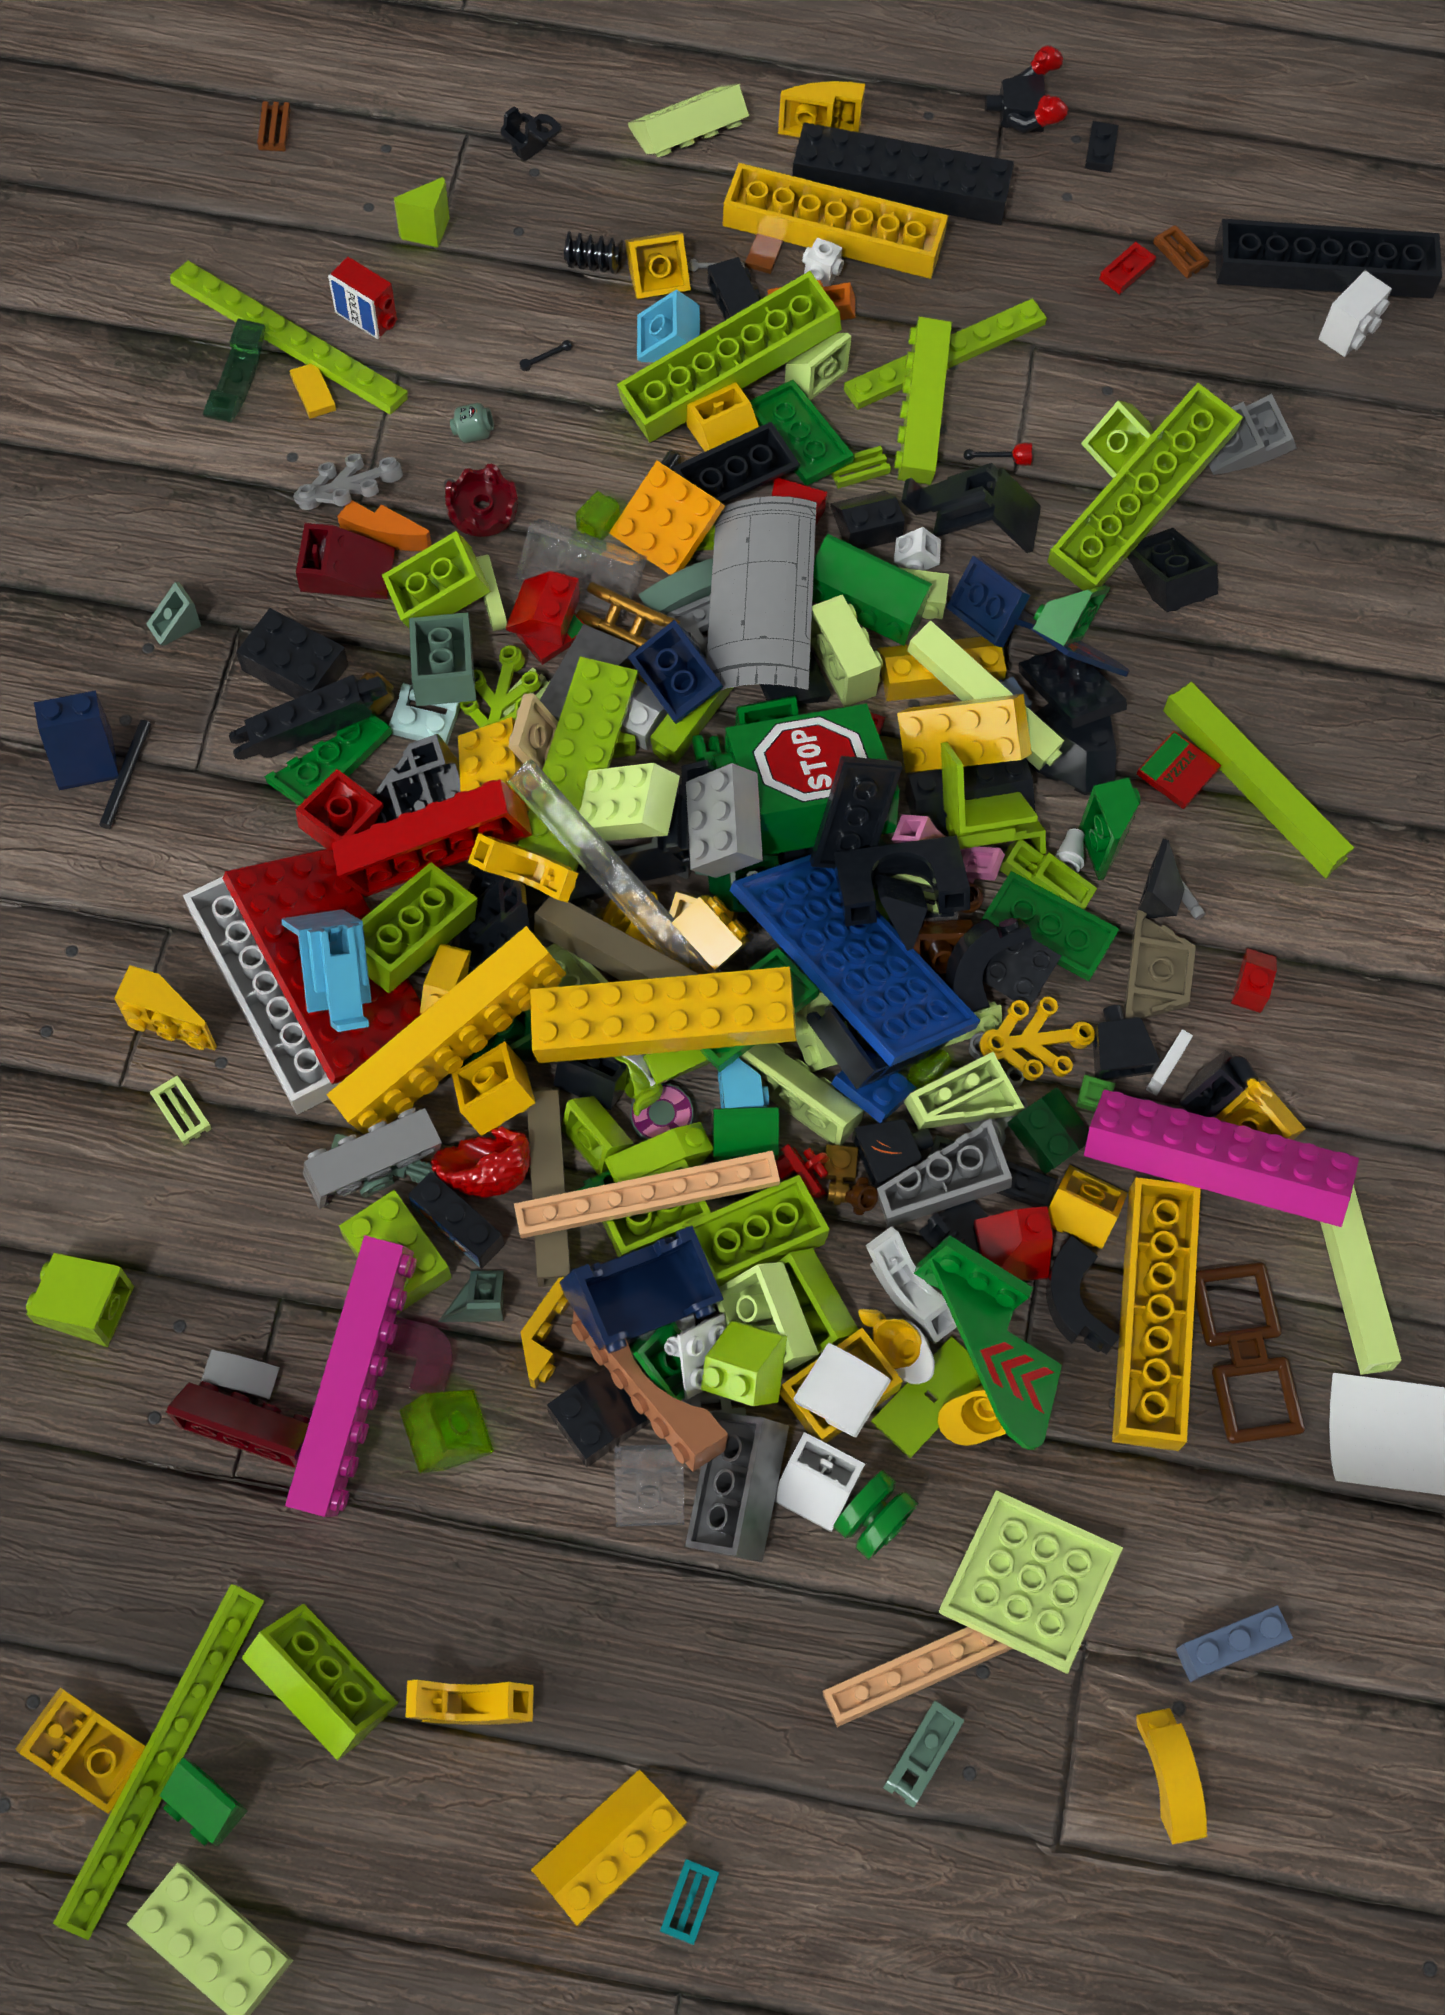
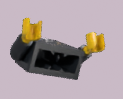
M1225 1050L1195 1075L1179 1103L1187 1112L1212 1117L1243 1092L1245 1087H1248L1246 1097L1260 1106H1263L1260 1101L1261 1095L1264 1094L1272 1098L1273 1092L1270 1088L1257 1082L1258 1076L1247 1059L1237 1054L1232 1055L1229 1051Z

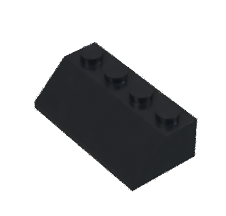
M769 422L672 467V470L723 504L800 468V464L773 423Z
M1026 758L1017 761L963 766L965 800L1020 792L1036 813L1033 778ZM942 769L908 774L904 792L911 815L929 816L935 827L944 836L948 837L949 832L946 829L947 814L944 811Z

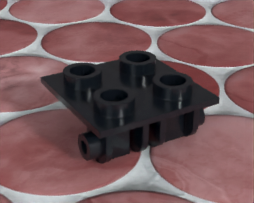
M1031 938L995 954L984 969L983 982L1014 1001L1022 1000L1026 1002L1030 1008L1032 1003L1038 999L1042 987L1062 956Z
M975 1200L948 1208L941 1214H934L927 1221L928 1224L919 1230V1233L933 1249L948 1236H952L979 1253L974 1221L988 1217V1215Z

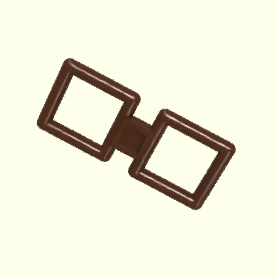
M1262 1262L1197 1270L1195 1302L1205 1344L1209 1347L1228 1345L1232 1364L1217 1365L1212 1369L1228 1442L1237 1444L1302 1434L1305 1431V1425L1289 1360L1283 1356L1268 1358L1264 1339L1277 1338L1282 1333L1266 1265ZM1255 1276L1267 1326L1216 1333L1205 1283ZM1278 1371L1290 1422L1238 1429L1227 1378Z

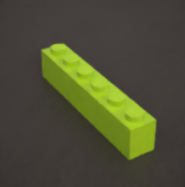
M919 316L916 327L910 328L908 344H912V352L908 351L905 368L910 369L909 376L904 378L902 393H906L907 398L906 401H902L899 416L904 418V424L899 426L897 443H901V451H896L894 468L898 469L897 480L905 481L912 478L917 483L931 485L935 475L952 326L950 321Z

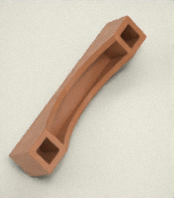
M573 1310V1324L571 1327L576 1338L581 1342L585 1341L590 1347L595 1361L599 1365L604 1364L611 1373V1378L615 1385L628 1393L634 1408L640 1414L644 1413L647 1416L656 1435L661 1439H666L672 1447L674 1456L681 1464L685 1463L694 1472L725 1451L728 1433L707 1409L689 1405L673 1398L658 1388L643 1373L634 1360L627 1341L625 1348L608 1354L607 1349L599 1350Z

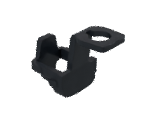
M515 106L505 112L504 125L500 129L501 136L513 146L512 151L523 161L536 155L548 144L550 139L562 131L561 125L551 116L538 114L536 117H532L530 114H520L519 109ZM523 122L526 123L525 135L520 132V125ZM542 124H549L551 125L552 129L549 131L548 128L543 127Z

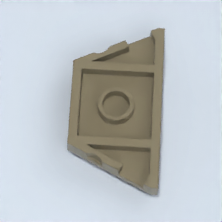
M1137 910L1135 915L1124 1019L1135 1017L1144 1019L1188 1007L1190 1003L1196 946L1188 940L1176 936L1165 925L1160 927L1146 918L1147 914L1140 910Z

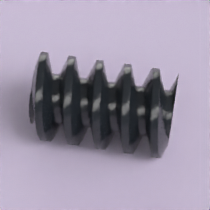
M568 231L564 246V260L567 261V265L570 268H574L576 263H578L579 269L584 270L588 263L589 269L595 271L599 264L601 272L605 273L608 267H610L611 273L616 274L622 261L623 241L621 240L619 246H616L614 237H611L608 245H605L604 237L600 236L598 242L594 243L593 235L589 234L587 241L584 242L582 233H578L576 240H573L571 231Z

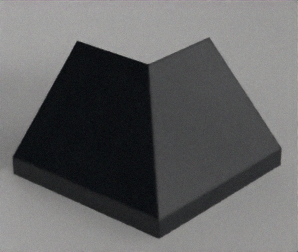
M1162 839L1152 862L1138 910L1147 914V919L1177 916L1185 890L1170 842L1166 839Z

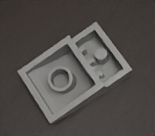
M1272 394L1248 406L1243 401L1231 407L1243 416L1238 431L1208 465L1213 475L1224 474L1267 462L1297 449L1294 438Z

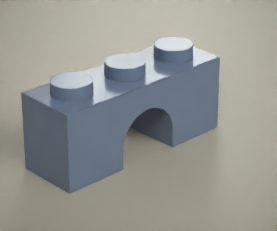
M1277 1605L1183 1643L1175 1650L1189 1681L1192 1682L1222 1670L1238 1661L1283 1645L1293 1639Z

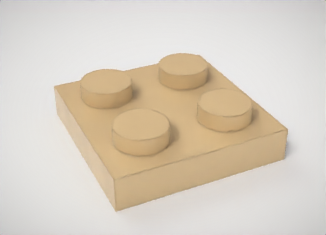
M531 693L523 694L520 707L517 710L514 728L509 737L508 747L537 779H540L558 721L537 696Z

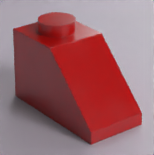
M1246 948L1231 1004L1259 1013L1262 1012L1271 995L1277 972V957Z

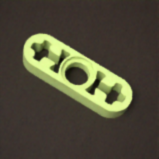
M489 554L477 556L476 559L491 590L483 598L492 631L506 629V616Z

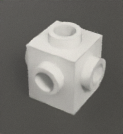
M817 237L812 247L808 246L803 255L802 262L805 263V273L811 271L817 280H821L823 287L831 286L835 277L841 273L844 265V260L841 259L842 247Z
M924 527L896 538L894 563L901 568L922 571L933 568L940 564L941 540Z

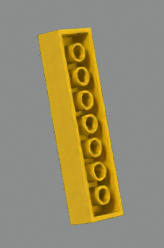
M739 163L723 203V226L752 234L758 233L803 247H812L818 237L841 246L842 257L929 279L932 278L945 238L948 215L742 163Z
M525 926L326 1095L346 1121L364 1135L369 1133L368 1128L379 1122L386 1121L387 1124H390L399 1114L413 1108L414 1103L423 1095L433 1092L444 1077L459 1070L463 1065V1061L473 1053L481 1051L487 1045L488 1040L496 1033L506 1030L512 1024L513 1019L522 1011L531 1009L530 989L557 987L566 975V972L529 928Z
M790 967L530 989L532 1051L538 1063L797 1041Z
M1138 1177L1135 1178L1129 1188L1112 1442L1174 1451H1179L1187 1443L1201 1188L1183 1183Z

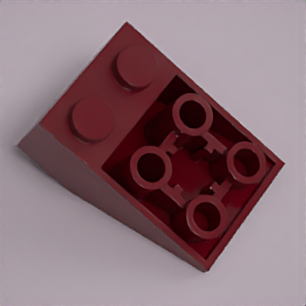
M305 523L296 567L300 592L387 599L388 589L382 574L393 568L395 548L334 525Z

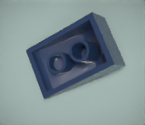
M675 619L628 656L675 724L724 687L697 645Z

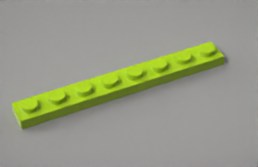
M1032 298L950 335L947 369L1044 326L1047 317ZM907 355L844 383L843 390L857 410L903 389L904 378L909 376L910 369L905 368Z

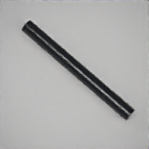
M142 719L138 724L99 825L105 829H111L151 728L152 724L147 720Z

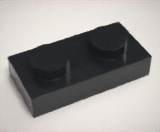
M1092 121L1084 169L1111 173L1119 125Z

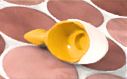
M860 1309L858 1311L864 1326L873 1327V1342L902 1380L911 1384H921L932 1378L935 1361L930 1344L915 1324L903 1319H886L885 1315L877 1309Z

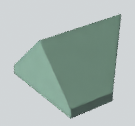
M175 582L171 586L162 602L146 623L158 643L163 646L201 627L195 605L180 582Z
M471 1271L470 1279L438 1322L503 1321L504 1271Z

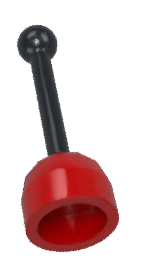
M1032 443L1017 444L1012 451L974 452L972 449H967L964 451L963 456L966 460H972L974 457H1012L1017 465L1031 466Z

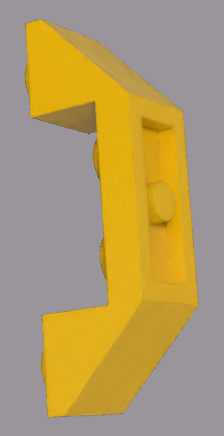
M564 1277L557 1279L520 1332L530 1386L535 1389L540 1382L545 1384L556 1368L553 1365L555 1362L554 1354L538 1344L537 1341L543 1342L553 1327L550 1324L557 1313L562 1315L570 1304L559 1284Z

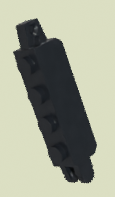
M351 675L245 719V726L229 733L231 743L240 744L246 742L233 749L234 757L237 760H244L260 754L264 758H272L369 718L372 714L371 705L373 701L388 694L386 684L379 676L368 680L366 678L358 680L354 675Z

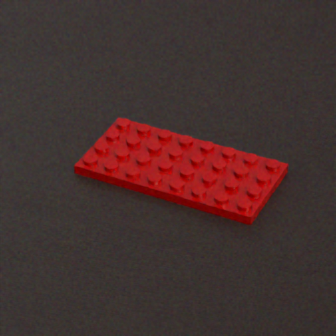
M330 848L225 871L222 879L331 1084L342 1082L421 1015V1001L408 978L390 993L386 992L369 978L371 1003L362 1004L363 1016L369 1020V1027L338 1032L331 1027L329 1009L307 1012L298 935L284 927L281 919L345 910L362 920L371 912L361 893L337 876L334 854Z

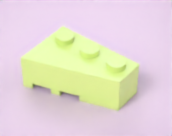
M820 990L817 998L795 1014L797 1043L806 1064L810 1068V1072L838 1065L806 1019L807 1014L814 1011L818 1012L822 1017L825 1014V1008L832 1005L830 1000Z
M994 1052L910 1093L904 1100L919 1130L983 1121L990 1118L1016 1116L1024 1109L1021 1100Z

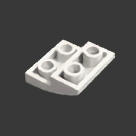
M828 1342L793 1399L797 1405L825 1418L829 1425L856 1438L891 1380L869 1364Z

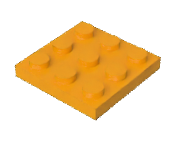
M656 461L609 534L669 575H672L685 568L725 508V505L670 468Z

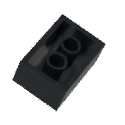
M271 608L268 609L236 651L242 671L295 699L338 681L349 666L344 646Z

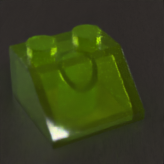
M474 1389L426 1393L399 1410L419 1474L444 1471L494 1452Z

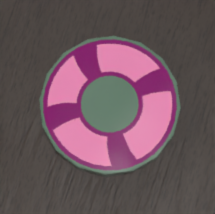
M661 1083L663 1086L661 1097L651 1106L642 1110L639 1116H636L633 1112L635 1099L633 1100L630 1121L641 1140L646 1141L673 1128L693 1123L694 1109L690 1098L682 1089L672 1084Z

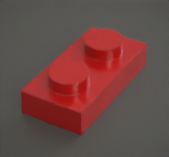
M1134 242L1101 271L1099 280L1120 295L1155 264L1156 256L1139 243Z

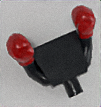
M1049 45L1037 51L1033 58L1034 60L1031 61V65L1023 72L1012 78L1002 80L999 95L985 96V111H1000L1001 126L1015 129L1023 134L1029 131L1043 132L1045 126L1060 123L1066 118L1068 113L1066 104L1057 96L1051 97L1045 94L1044 75L1049 71L1059 69L1063 64L1061 52Z

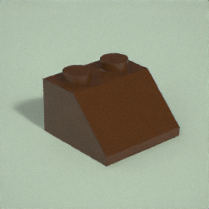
M971 920L923 921L913 949L944 982L951 952L959 939L973 927V923Z

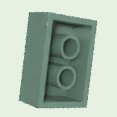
M468 612L409 618L411 675L416 706L476 701L473 643Z

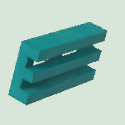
M685 1859L660 1932L694 1945L719 1872ZM689 1870H693L696 1872L677 1928H671L669 1926ZM703 1875H706L710 1879L690 1935H688L683 1930Z

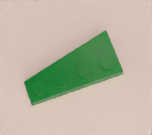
M371 714L369 718L336 731L337 735L326 742L322 740L312 746L313 750L300 759L297 756L286 763L287 767L275 773L272 771L264 776L266 782L299 806L336 769L349 777L392 734L391 727Z

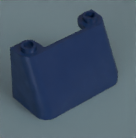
M693 1226L678 1230L675 1237L665 1240L664 1238L660 1239L651 1246L602 1264L598 1262L591 1267L589 1264L573 1269L559 1282L566 1299L599 1350L607 1349L608 1354L625 1348L627 1340L694 1314L697 1319H700L715 1312L714 1306L724 1299Z

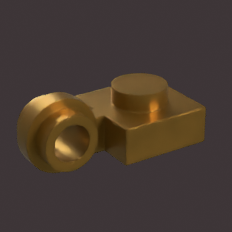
M826 1144L825 1152L829 1160L824 1164V1167L829 1174L823 1179L835 1180V1182H829L827 1201L834 1202L833 1205L840 1206L841 1203H847L845 1201V1194L849 1189V1184L843 1183V1181L855 1182L858 1147Z

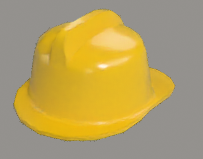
M979 1386L969 1393L951 1399L939 1411L938 1425L940 1431L948 1440L955 1444L964 1446L975 1445L1006 1434L994 1413L983 1386Z

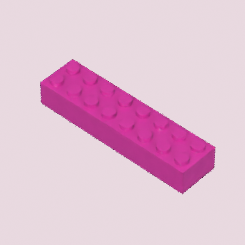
M1105 1089L1090 1124L1084 1156L1338 1227H1342L1359 1162L1358 1157L1350 1156L1344 1152L1324 1149L1311 1143L1298 1142L1277 1134L1257 1131L1247 1126L1231 1124L1214 1117H1205L1187 1112L1184 1109L1164 1106L1151 1100H1142Z
M364 1235L287 1496L286 1507L323 1517L338 1516L339 1510L344 1511L346 1508L349 1491L345 1489L349 1477L353 1478L358 1468L359 1457H355L358 1444H363L367 1437L369 1424L365 1423L368 1410H373L377 1402L378 1390L374 1389L378 1376L383 1377L386 1371L388 1357L384 1355L387 1344L394 1342L398 1325L394 1324L397 1310H403L406 1302L407 1291H403L407 1278H412L417 1260L413 1258L414 1252L403 1245Z

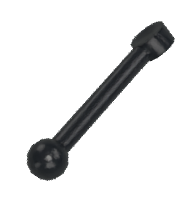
M565 340L562 342V345L530 360L522 359L520 361L521 370L528 371L531 365L563 350L570 351L572 349L571 341Z

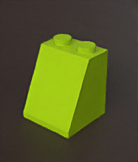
M53 1253L50 1262L47 1261L42 1267L40 1273L41 1282L37 1291L32 1292L28 1298L26 1315L35 1324L108 1347L134 1285L121 1267Z

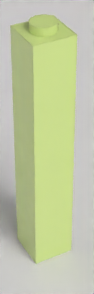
M931 620L910 640L907 652L962 701L1013 695ZM1025 706L1032 754L1026 757V759L1038 770L1046 763L1052 766L1062 755L1060 748L1064 740Z
M1353 1184L1351 1198L1342 1227L1324 1222L1320 1223L1360 1375L1392 1371L1402 1360Z

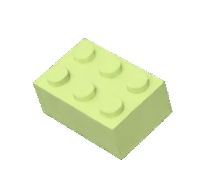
M842 594L812 606L810 645L842 705L848 707L876 696L883 662L879 652L873 651L869 644L870 638L867 630L864 627L861 628L858 624L857 614L853 605L847 604Z
M656 763L589 770L576 829L601 841L668 836L680 776Z
M783 1262L757 1264L719 1287L724 1300L719 1302L717 1306L720 1314L724 1313L726 1327L731 1321H739L787 1336L782 1375L819 1355Z

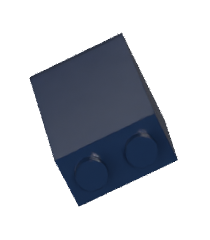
M96 690L34 702L38 730L59 791L117 779L119 771L112 730Z

